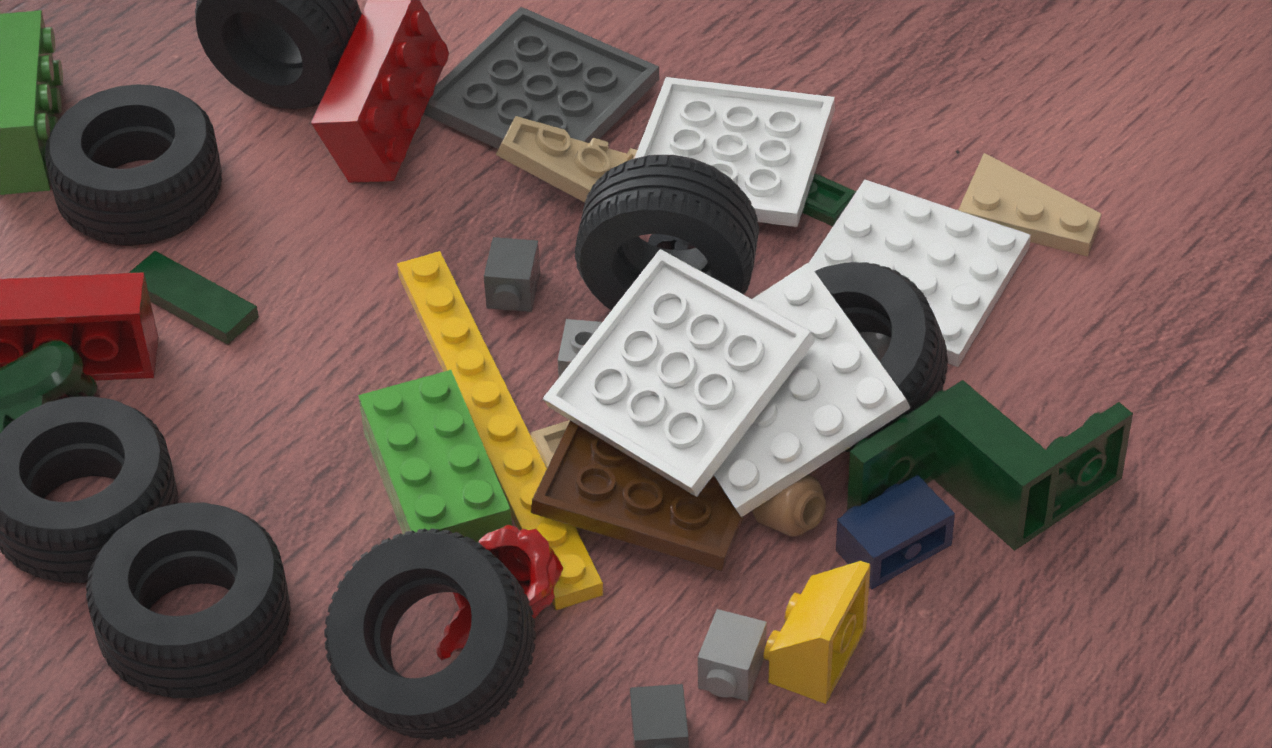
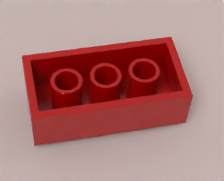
M420 0L367 1L312 119V126L349 183L395 180L399 168L405 160L406 152L413 136L420 125L430 97L434 93L443 67L448 61L450 52L447 45L440 37L431 21L429 13L424 9Z
M144 272L0 279V368L45 343L63 341L79 353L83 362L82 371L91 376L95 381L154 378L159 337Z

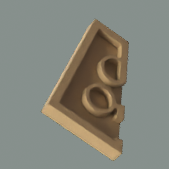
M515 116L496 155L585 202L593 184L605 172L630 159H634L637 150L630 148L626 154L609 149L607 141L592 138L590 143L570 138V135L564 129Z
M985 153L958 211L1030 234V242L1084 256L1089 255L1101 221V213Z

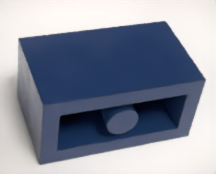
M917 475L902 484L892 485L882 495L862 506H854L848 509L838 518L836 552L847 564L858 561L870 564L869 588L872 590L951 546L955 513Z

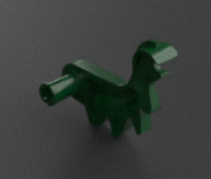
M51 341L0 368V433L11 422L27 411L54 401L64 394L68 397H84L79 393L82 391L87 396H95L97 383L91 376L82 371V358L76 350L63 341Z

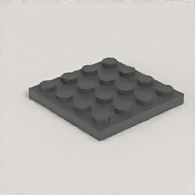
M520 7L435 86L434 93L430 97L423 115L499 149L515 116L564 129L570 135V138L590 143L592 138L600 139L660 79L659 66Z

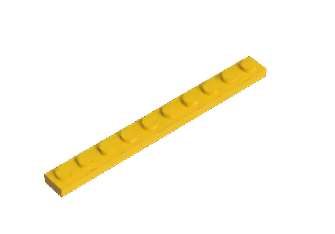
M438 251L397 263L398 276L443 372L452 370L509 504L511 516L516 527L519 530L523 528L527 530L537 529L548 541L564 568L553 590L555 610L603 596V582L576 527L531 513L532 498L547 468L441 252Z

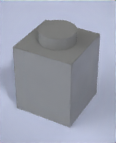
M717 609L698 655V688L707 690L719 697H733L748 701L764 660L767 622Z

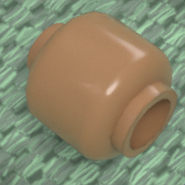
M808 474L752 510L756 521L787 536H801L816 527L822 520L825 513L826 500L820 482Z

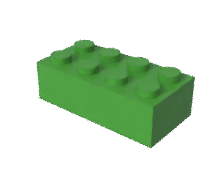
M42 10L0 14V195L50 191L51 183L45 161V147L50 132L58 122L55 114H60L62 111L60 91L56 86L63 85V70L61 61L53 60L52 53H55L56 50L54 31L52 27H45Z
M452 370L358 395L364 435L403 534L406 531L412 530L417 532L419 529H427L428 531L431 528L439 529L440 531L449 530L452 533L457 532L464 537H469L477 543L488 532L496 531L506 525L512 526L509 504Z

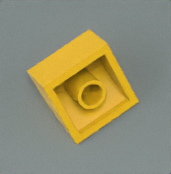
M858 561L812 575L802 593L795 592L792 595L786 608L784 618L786 622L781 631H772L764 649L763 657L769 661L768 683L818 702L827 703L866 630L870 580L869 563Z

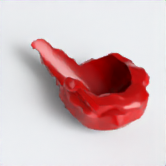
M506 525L496 531L488 532L478 541L515 576L518 583L524 589V593L528 596L534 619L544 608L553 603L555 599L553 590L564 568L548 541L537 529L527 530L523 528L519 530L515 526ZM453 592L459 610L455 612L451 623L445 627L444 637L440 639L435 647L437 656L441 661L450 658L452 652L462 651L470 634L472 623L471 607L468 600L459 593Z

